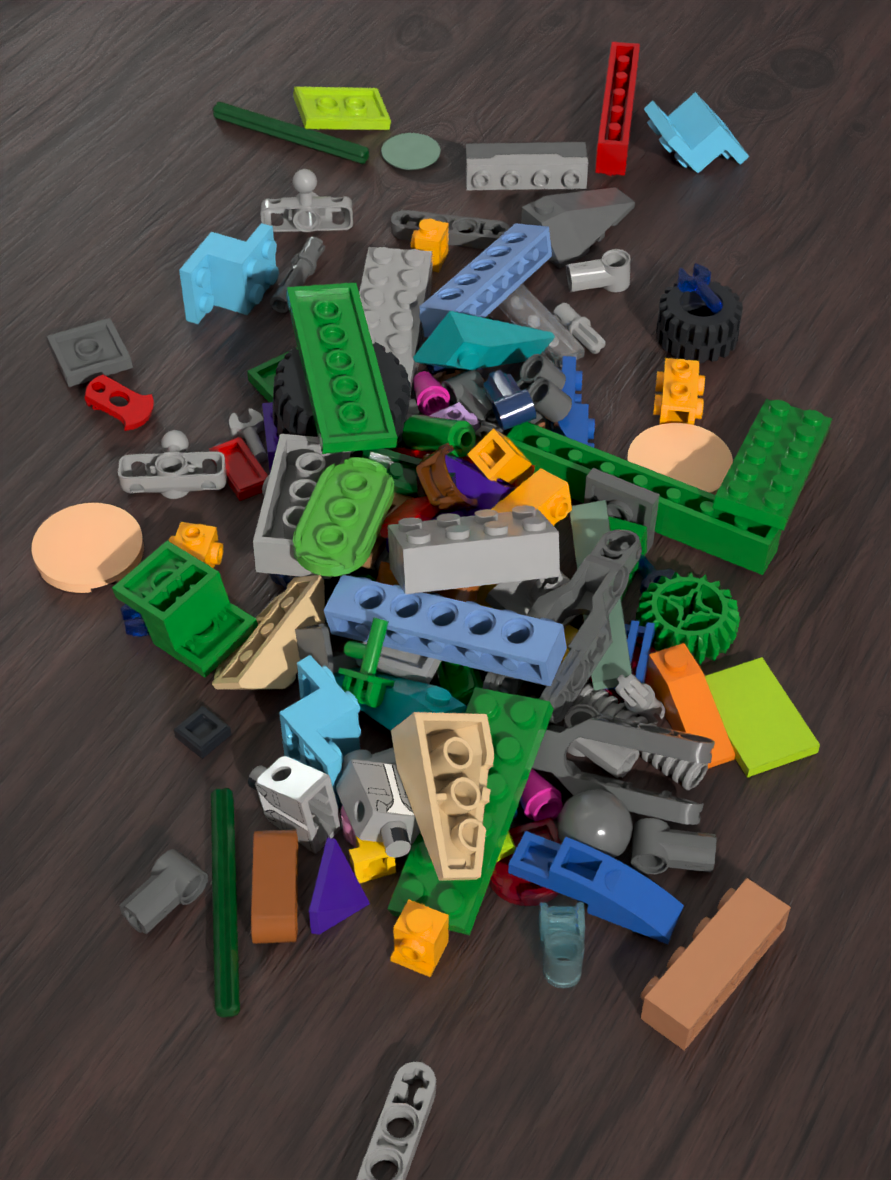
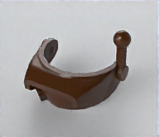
M449 443L438 447V450L432 454L424 455L422 461L416 467V472L430 503L434 507L447 511L465 509L466 512L472 511L479 506L477 499H469L464 496L453 483L446 467L445 455L452 452L454 448Z

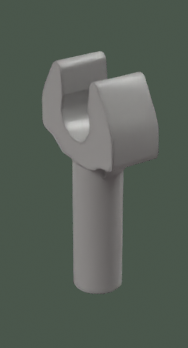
M250 408V422L241 423L237 415L232 413L229 419L231 437L245 438L250 451L259 463L264 462L267 459V453L258 436V433L265 429L262 415Z

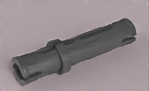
M309 237L301 252L295 254L291 260L292 266L270 299V305L274 304L272 308L280 313L287 312L289 310L286 299L287 287L303 286L307 277L315 272L317 260L325 250V245H321L323 243L321 239Z

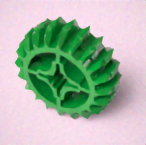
M676 571L671 579L661 575L658 583H650L646 592L642 593L636 611V619L639 621V626L646 627L647 622L655 623V633L652 642L655 650L661 651L685 643L699 665L702 664L705 657L715 661L719 653L726 654L730 644H733L737 637L740 623L737 600L731 599L730 590H721L720 581L708 582L706 574L701 578H695L691 571L686 577H681Z

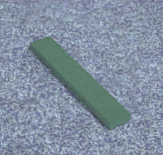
M606 500L572 506L570 518L577 570L584 559L591 554L603 534L611 531ZM621 597L609 614L613 642L591 674L594 691L616 687L619 684L617 678L623 674L625 677H628L632 674ZM583 615L584 622L587 619L588 615Z

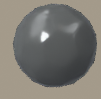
M590 789L576 793L564 804L559 813L557 823L558 838L561 844L566 836L614 859L625 851L630 842L633 829L631 815L626 805L613 793L602 789Z

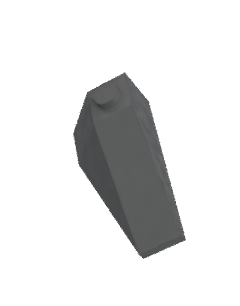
M616 187L547 195L522 207L521 224L549 227L552 257L548 260L561 269L583 258L590 251V246L595 241L600 242L605 237V231L610 226H616L635 208V202Z

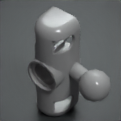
M309 169L298 170L293 176V186L299 192L296 197L266 198L261 203V223L273 226L271 224V213H283V224L273 226V232L348 230L353 226L352 200L347 196L319 197L312 191L317 186V178ZM332 212H344V223L340 225L334 224L332 222Z
M171 430L161 439V447L164 453L132 454L120 458L118 468L120 485L126 493H161L170 499L181 498L187 495L189 491L221 490L226 485L227 480L225 456L223 453L215 451L185 453L189 446L186 435L181 431ZM205 459L216 461V474H203L202 462ZM136 461L143 462L146 467V476L133 477L131 464Z

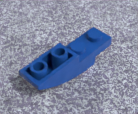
M563 356L562 372L566 376V382L562 391L571 397L572 406L568 415L559 422L548 420L549 430L594 448V443H588V439H594L595 419L588 418L589 404H581L582 394H575V391H581L582 371H576V357Z
M525 831L509 862V874L588 904V914L669 944L683 911L684 905L644 875L611 856L566 836L561 845Z

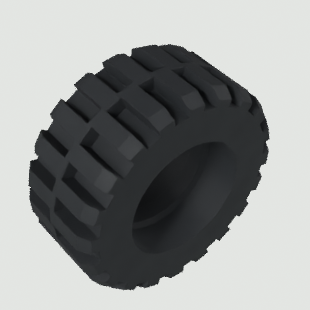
M374 342L373 347L395 426L398 444L402 439L404 424L407 420L411 386L407 371L402 364H399L398 358L391 351L386 353L384 346ZM294 347L284 356V359L279 362L276 368L273 389V423L277 428L279 436L280 434L318 437L299 351ZM353 451V456L356 457L359 451Z

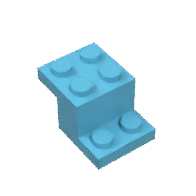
M696 92L669 116L654 101H651L644 108L650 117L647 124L656 135L662 134L659 141L669 153L676 151L674 156L684 168L690 165L699 173L721 153L727 159L732 156L739 164H742L749 157L726 124Z
M261 223L246 242L211 232L179 270L186 321L198 324L205 314L212 310L213 305L248 315L253 307L261 302L264 293L271 285L276 283L279 275L275 259L277 244L274 241L273 226Z
M309 655L297 662L301 700L279 712L284 756L328 774L339 809L343 805L336 791V785L342 776L343 757L352 751L360 750L359 737L361 736V729L358 722L360 706L351 692H344L339 687L331 670L325 665L321 667Z

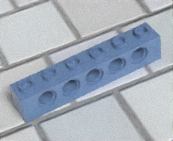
M515 223L419 307V318L423 326L424 337H429L449 311L482 318L491 313L552 257L549 227Z
M342 575L323 610L330 632L333 635L367 642L374 617L389 621L383 643L384 647L546 686H551L567 649L563 624L556 623L551 619H538L520 615L512 610H498L481 606L472 601L463 602L445 598L437 593L405 594L400 585L383 584L366 577L357 578Z

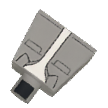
M287 756L280 757L268 769L260 765L250 773L248 785L258 792L265 817L268 821L281 830L297 829L298 842L314 854L326 844L327 838H333L342 829L339 809L328 774Z
M351 759L336 785V791L356 837L364 841L383 842L386 854L390 857L404 856L410 851L411 844L414 843L420 833V829L399 776L397 765Z

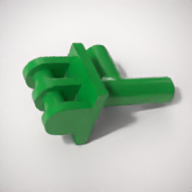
M374 617L367 644L348 641L344 647L346 656L362 660L360 672L339 667L338 673L345 675L341 688L344 692H351L359 704H367L369 707L377 708L383 701L386 686L394 687L395 681L375 676L389 621Z

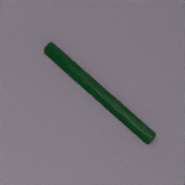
M217 102L213 107V116L216 119L359 164H365L369 159V148L311 129H305L304 127L227 103Z
M216 788L211 792L214 997L216 1014L224 1018L227 1016H237L240 1012L235 825L232 790L229 788Z

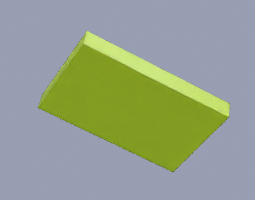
M294 87L293 97L305 129L390 130L391 119L377 88Z
M762 657L705 676L735 752V759L746 777L818 753L819 742Z

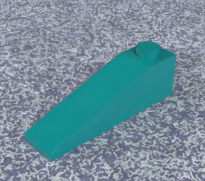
M449 311L413 356V359L416 363L466 370L524 362L534 354L541 355L555 336L553 332Z
M354 667V668H351V669H350V670H354V671H359V672H360V668H358V667ZM338 672L334 673L336 683L342 688L345 675ZM376 672L375 676L395 681L394 687L386 686L383 701L377 708L369 707L367 704H359L361 711L390 731L414 712L465 713L467 709L465 704L451 696L450 692L444 688Z

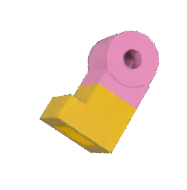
M342 806L343 836L347 842L354 846V849L349 850L350 867L359 884L396 873L395 857H390L386 854L384 843L364 841L356 837Z

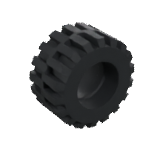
M700 278V280L686 279V282L678 281L674 283V287L669 286L665 289V293L660 298L656 329L658 343H662V348L665 351H671V355L676 358L681 357L686 360L699 361V363H705L706 360L713 362L717 361L719 357L724 358L728 356L729 352L735 349L738 342L743 309L742 302L739 301L740 297L737 293H732L731 288L722 286L717 281L711 282Z

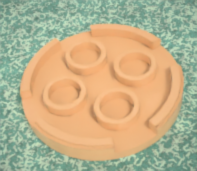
M666 423L643 431L633 440L627 455V461L714 495H716L733 463L732 454L722 439L709 430L686 423Z
M83 503L60 510L43 522L34 535L31 550L35 566L47 583L68 592L89 593L91 588L105 586L114 581L118 583L137 567L143 556L144 542L138 522L125 510L104 503Z

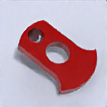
M105 375L96 377L88 384L84 399L88 407L93 405L92 409L102 410L120 420L124 425V431L133 430L144 425L151 417L154 405L152 394L140 395ZM115 396L122 397L127 400L128 404L123 407L115 406L111 403L110 399Z

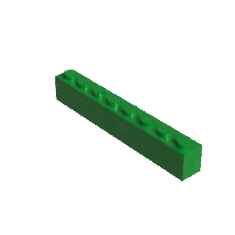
M529 422L514 426L506 436L535 466L534 473L541 468L568 482L571 499L584 503L586 476L592 468H595L660 494L655 526L656 533L761 575L764 574L778 550L782 530L712 508L715 495Z

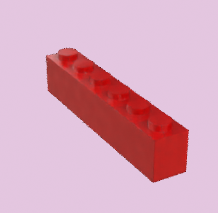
M611 42L595 173L610 176L625 175L640 44Z

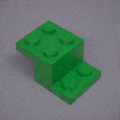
M168 540L112 587L118 600L142 615L154 645L205 678L238 649L258 626L256 618L230 603L219 571Z

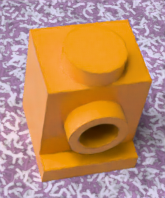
M424 218L419 223V230H414L412 234L411 248L421 251H432L433 271L439 272L448 255L449 223Z
M494 428L467 454L490 481H496L498 478H501L512 484L532 465L508 437Z
M408 899L394 926V951L391 955V961L431 977L448 944L449 915Z

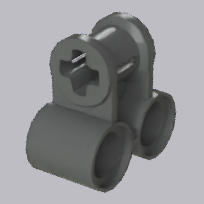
M532 355L522 365L520 370L521 379L516 382L520 390L527 389L535 407L536 419L528 422L535 424L543 417L551 422H559L568 415L572 406L571 397L562 391L566 382V376L542 355Z

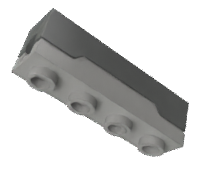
M586 142L466 144V189H587L588 158Z

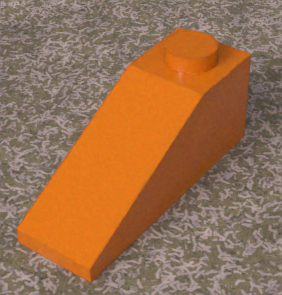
M685 643L649 654L645 684L653 689L655 698L663 703L665 707L664 716L672 729L707 737L715 741L711 752L712 760L711 763H708V769L734 760L735 752L703 671Z

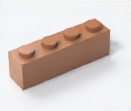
M748 878L737 890L730 888L720 900L717 907L719 911L712 919L706 916L699 923L693 933L692 938L694 940L687 948L680 946L673 953L667 964L668 970L661 979L654 976L645 986L641 994V999L644 1000L641 1019L685 1051L784 931L791 907Z

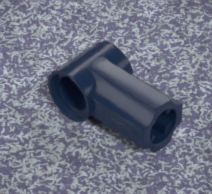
M501 370L489 374L487 381L483 383L487 398L492 404L496 420L502 431L536 419L535 407L527 389L520 390L511 374H505Z

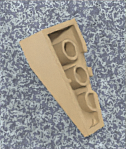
M414 712L391 730L399 776L439 881L477 880L481 877L486 828L483 825L484 807L489 803L490 789L487 788L488 771L493 767L494 749L487 714Z

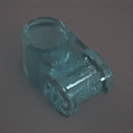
M547 902L539 903V938L542 941L543 974L548 983L558 988L572 987L578 983L582 975L585 949L584 902H576L574 907L548 906ZM557 958H568L569 961H561Z

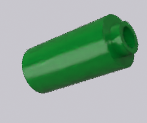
M412 415L404 424L402 434L405 445L412 450L433 453L441 445L449 443L453 446L454 450L446 455L456 457L466 456L473 449L476 440L475 430L467 421L425 415Z

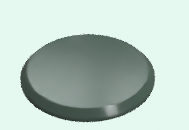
M403 133L389 138L383 144L381 152L384 160L396 168L418 170L433 164L439 158L440 146L433 138L427 135Z

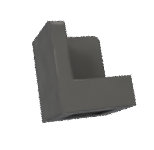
M318 623L295 629L300 660L311 655L321 667L327 666L333 674L339 671V667L345 669L357 667L355 658L346 656L344 652L332 651L327 623Z

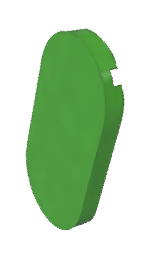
M353 457L344 459V463L337 466L334 463L322 472L293 534L294 555L303 568L317 575L333 577L349 574L359 569L367 561L394 499L393 478L387 474V469L381 463L368 458Z

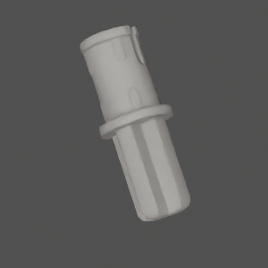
M562 303L555 308L553 319L566 329L570 339H578L593 354L599 353L605 347V340L590 327L591 323L588 318L581 317L568 303Z
M622 674L617 678L619 684L615 690L624 699V704L628 710L647 718L648 724L658 723V720L653 716L654 713L661 719L664 717L665 707L662 702L655 698V693L649 685L641 683L632 674L628 677Z

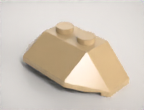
M321 575L294 577L287 584L285 592L276 596L256 617L258 626L250 637L216 668L214 680L212 681L215 689L280 690L293 683L298 672L297 662L300 661L295 629L325 623L323 611L325 608L324 579Z

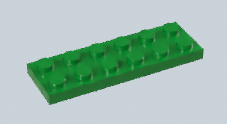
M357 283L287 287L286 299L322 454L395 448L397 434Z
M766 399L715 495L712 508L784 531L829 431L832 418L825 417L822 413L815 410H802L792 407L782 400Z
M475 687L465 713L487 714L494 749L493 767L488 771L487 780L490 798L489 803L484 807L483 825L486 828L481 877L477 880L439 881L420 831L412 845L387 908L393 916H400L409 899L449 915L450 931L470 935L554 709L550 701Z

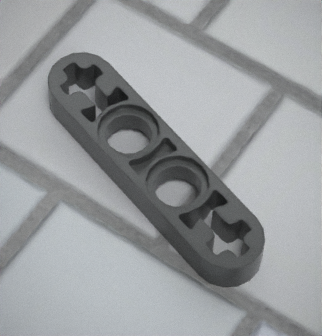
M409 210L398 211L391 217V233L397 239L411 241L414 230H419L420 221L424 218L449 223L448 245L487 249L510 229L507 223L498 220ZM466 230L472 231V233H460V232H459V231H466Z

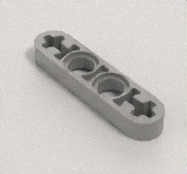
M410 1062L403 1065L396 1073L356 1180H377L372 1176L371 1169L374 1164L382 1160L391 1161L398 1168V1173L391 1180H406L436 1095V1077L428 1065L422 1062ZM415 1078L423 1080V1088H418L412 1107L406 1104L408 1100V1084H413ZM399 1117L406 1118L413 1124L414 1128L407 1137L395 1138L387 1131L390 1121Z

